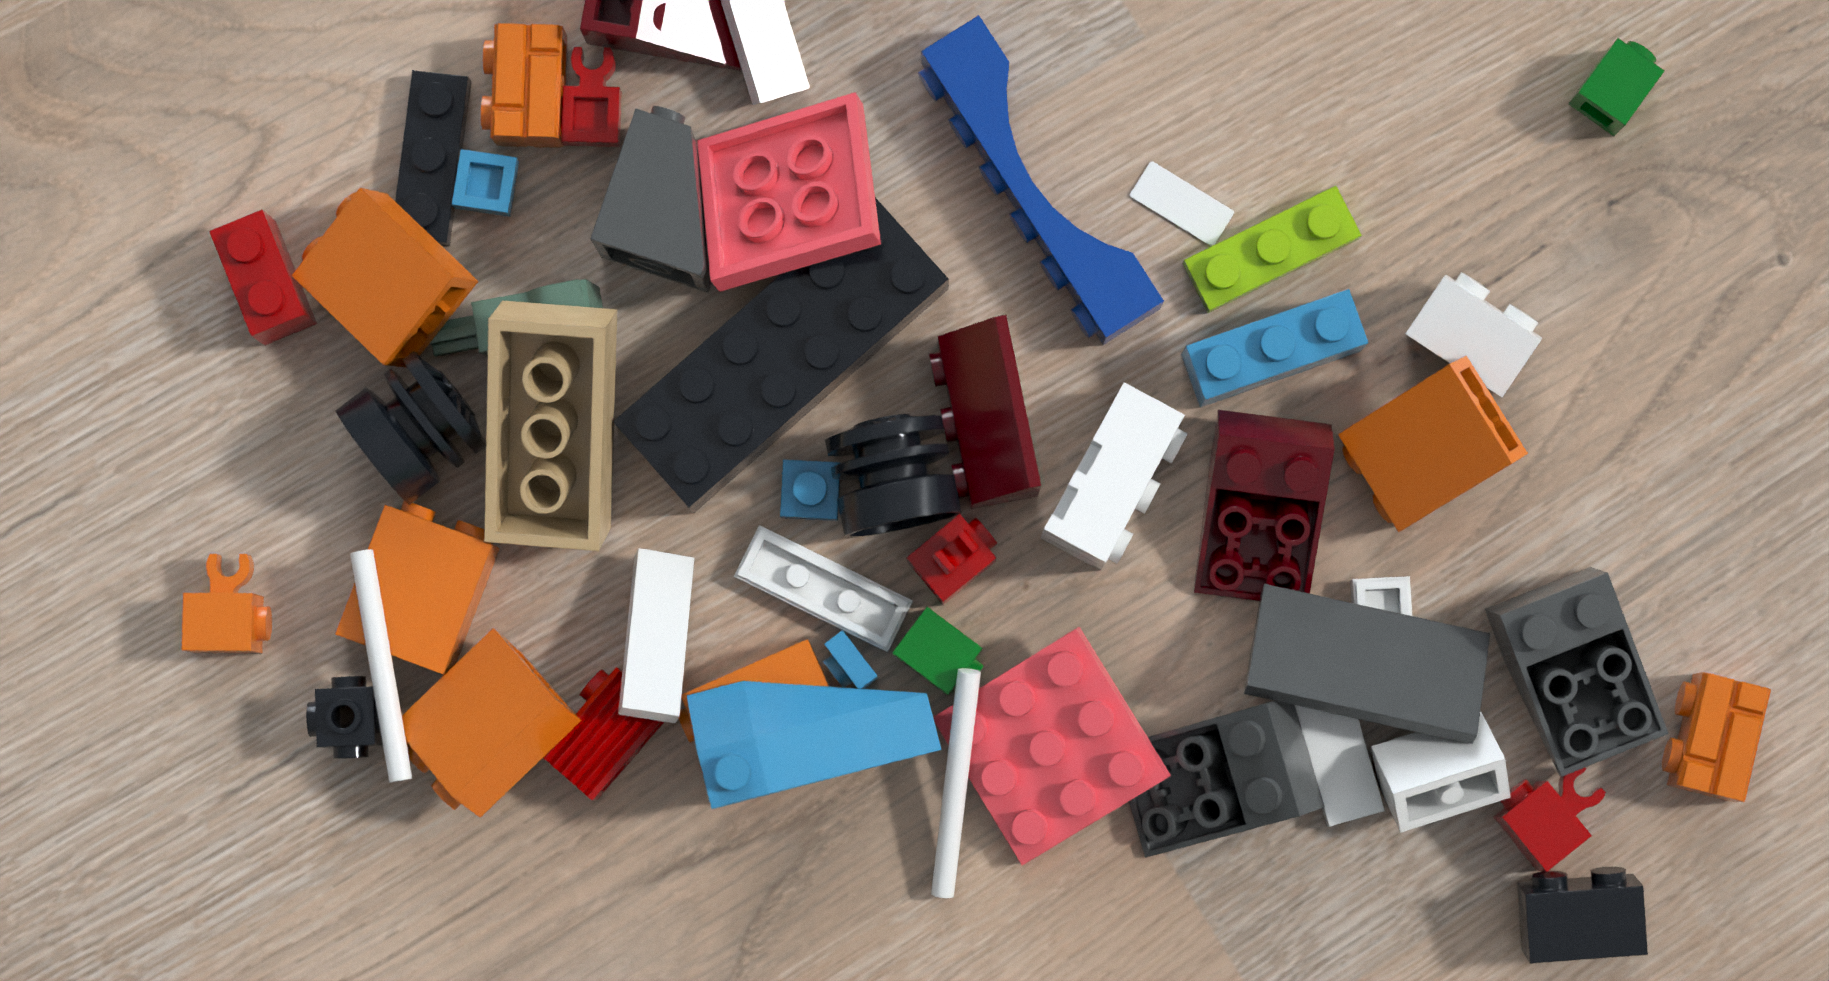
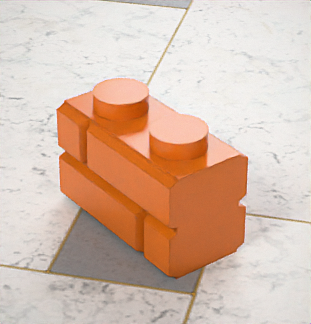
M497 23L494 24V40L484 41L483 70L484 74H493L492 96H482L481 127L482 130H491L490 137L496 145L502 147H564L561 142L563 85L566 86L568 36L563 26L557 24L525 25Z
M1705 672L1693 674L1691 683L1684 681L1679 688L1675 703V715L1683 717L1678 739L1669 738L1662 758V771L1669 772L1667 785L1725 801L1745 802L1771 689Z

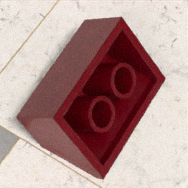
M1007 315L996 316L938 336L939 351L929 353L935 387L946 385L950 407L940 409L943 420L946 442H958L962 463L951 465L958 497L968 496L971 510L1037 497L1041 489V481Z

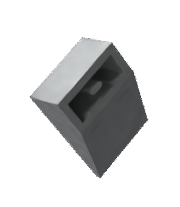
M1589 567L1485 609L1505 664L1559 776H1565L1669 734L1608 572Z
M1271 701L1148 737L1171 776L1129 801L1145 858L1299 817L1324 807L1295 705L1278 701Z

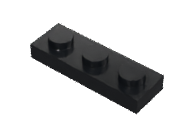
M412 70L395 202L441 246L450 247L455 208L452 206L460 151L463 149L471 80L468 76Z

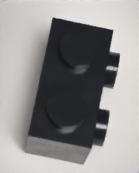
M1613 866L1594 868L1590 870L1591 877L1568 878L1566 872L1548 871L1532 874V881L1517 882L1521 949L1529 963L1648 955L1644 888L1634 874H1626L1625 868Z

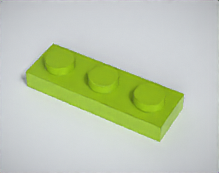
M1334 186L1185 259L1182 264L1207 313H1210L1359 240L1362 235L1337 186Z

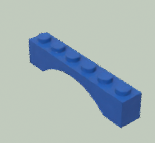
M978 15L922 50L921 64L924 69L919 71L918 75L930 96L935 101L943 97L955 116L948 119L961 144L965 148L974 144L985 163L979 166V170L990 189L996 196L1004 191L1016 209L1009 216L1026 243L1035 239L1046 256L1045 259L1040 261V265L1056 290H1060L1065 286L1077 304L1070 310L1083 333L1088 338L1096 334L1101 343L1105 345L1160 310L1164 300L1132 252L1105 244L1077 228L1052 207L1031 180L1017 152L1009 124L1007 83L1010 62Z

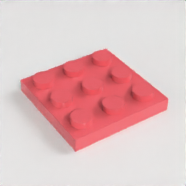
M856 92L697 140L710 280L719 292L881 245L864 106Z
M1080 627L979 688L968 778L1022 866L1171 776ZM953 705L933 717L935 724L948 745Z

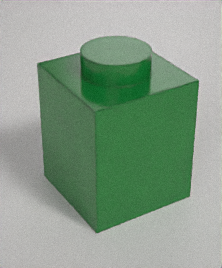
M1617 38L1601 57L1568 104L1612 136H1615L1627 124L1665 70L1655 64L1656 57L1647 48L1634 41H1628L1626 44Z
M929 607L925 608L892 652L893 656L947 696L956 687L958 669L969 668L981 671L985 666L976 659L983 648Z

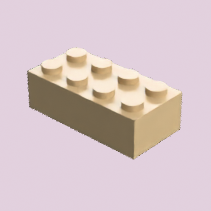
M502 301L489 317L484 542L599 551L611 529L617 309Z

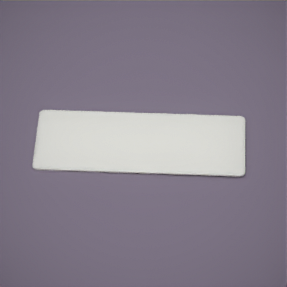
M1153 161L1148 164L1130 193L1131 198L1210 246L1215 245L1234 214L1232 209Z

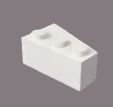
M1123 383L1040 538L1098 570L1103 568L1108 559L1118 564L1133 536V533L1124 529L1134 509L1145 514L1161 484L1151 479L1161 459L1172 463L1188 434L1178 429L1185 415L1138 389Z

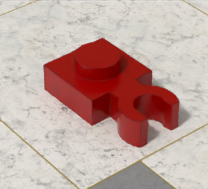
M574 47L572 51L571 64L575 74L580 79V85H563L561 142L563 146L620 147L622 91L620 87H606V81L612 77L616 68V60L611 47H604V60L597 69H588L583 65L584 51L582 47Z

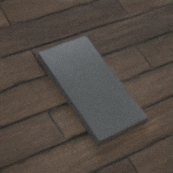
M1264 584L1260 594L1244 694L1473 744L1478 734L1490 633Z

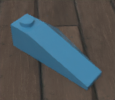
M741 681L687 695L697 754L711 809L729 806L941 750L927 693Z

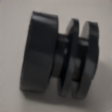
M416 351L411 352L402 359L416 379V382L410 387L392 368L384 373L386 381L395 396L389 403L386 404L373 391L364 388L336 410L339 419L364 454L408 505L440 482L438 474L429 459L437 451L457 468L465 463L463 457L452 443L455 437L459 435L475 454L486 447V440L480 432L475 413L446 375L441 370H437L424 361Z
M909 414L885 416L858 423L845 432L825 439L828 456L854 455L855 457L853 460L831 467L833 479H859L861 486L860 489L849 492L837 499L845 538L899 531L938 522L961 514L962 511L954 475L927 474L926 465L949 455L948 444L921 445V441L944 433L942 416H910Z

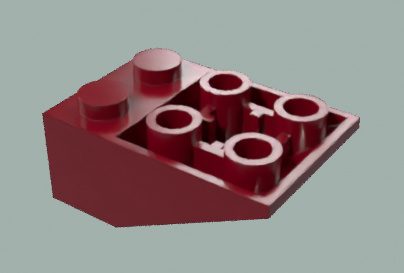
M585 0L580 30L586 43L589 45L611 47V49L742 71L721 0Z
M1218 410L1209 463L1194 593L1259 601L1264 584L1310 594L1335 451L1331 424Z

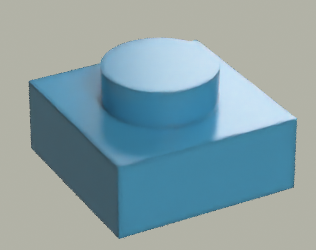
M461 149L452 206L455 209L510 217L519 168L517 157Z
M783 460L780 517L786 519L838 521L837 499L839 498L840 479H833L831 467L840 464V462Z
M843 630L824 644L832 655L823 662L843 688H846L853 682L858 689H865L878 679L876 673Z

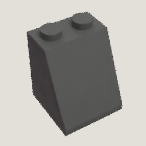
M653 106L651 113L635 108L590 240L604 259L709 293L712 282L710 280L698 145L691 126L684 124L685 116L664 107Z

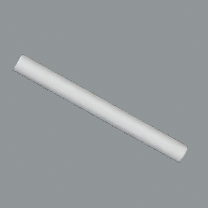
M373 549L352 552L350 557L389 783L413 779Z
M960 668L957 671L931 894L939 898H953L955 892L981 675L980 671L969 668Z

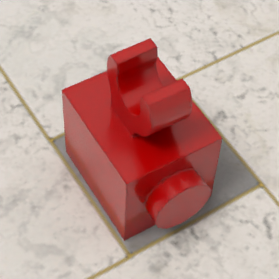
M958 514L906 557V560L941 604L944 605L996 562V556L991 552V549L998 543L976 517L967 523L961 514Z
M1586 767L1565 776H1560L1558 784L1559 794L1548 781H1537L1531 785L1527 779H1524L1510 789L1511 798L1500 801L1504 808L1494 815L1493 818L1536 871L1548 872L1592 836L1576 815L1584 809L1600 803L1606 792L1602 787L1595 788L1585 797L1575 792L1574 781L1586 771Z

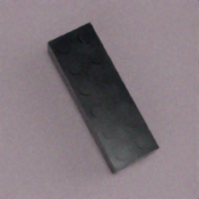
M876 197L881 245L782 273L613 421L693 513L699 510L949 289V278Z

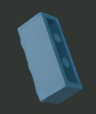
M1347 289L1186 345L1181 356L1201 408L1359 353L1369 342L1350 290Z

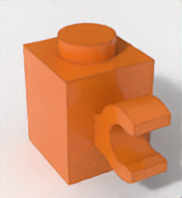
M209 554L206 562V571L210 579V593H183L182 651L192 653H262L263 641H269L271 638L270 606H264V596L254 593H238L239 589L246 585L253 576L254 562L251 555L239 554V569L237 573L226 577L221 570L222 556L219 554Z

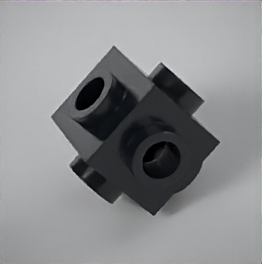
M366 676L332 677L331 688L315 689V702H308L306 723L308 735L316 737L318 748H333L334 759L369 757V746H383L373 686L366 687ZM347 705L354 712V721L349 727L342 728L340 727L339 708Z

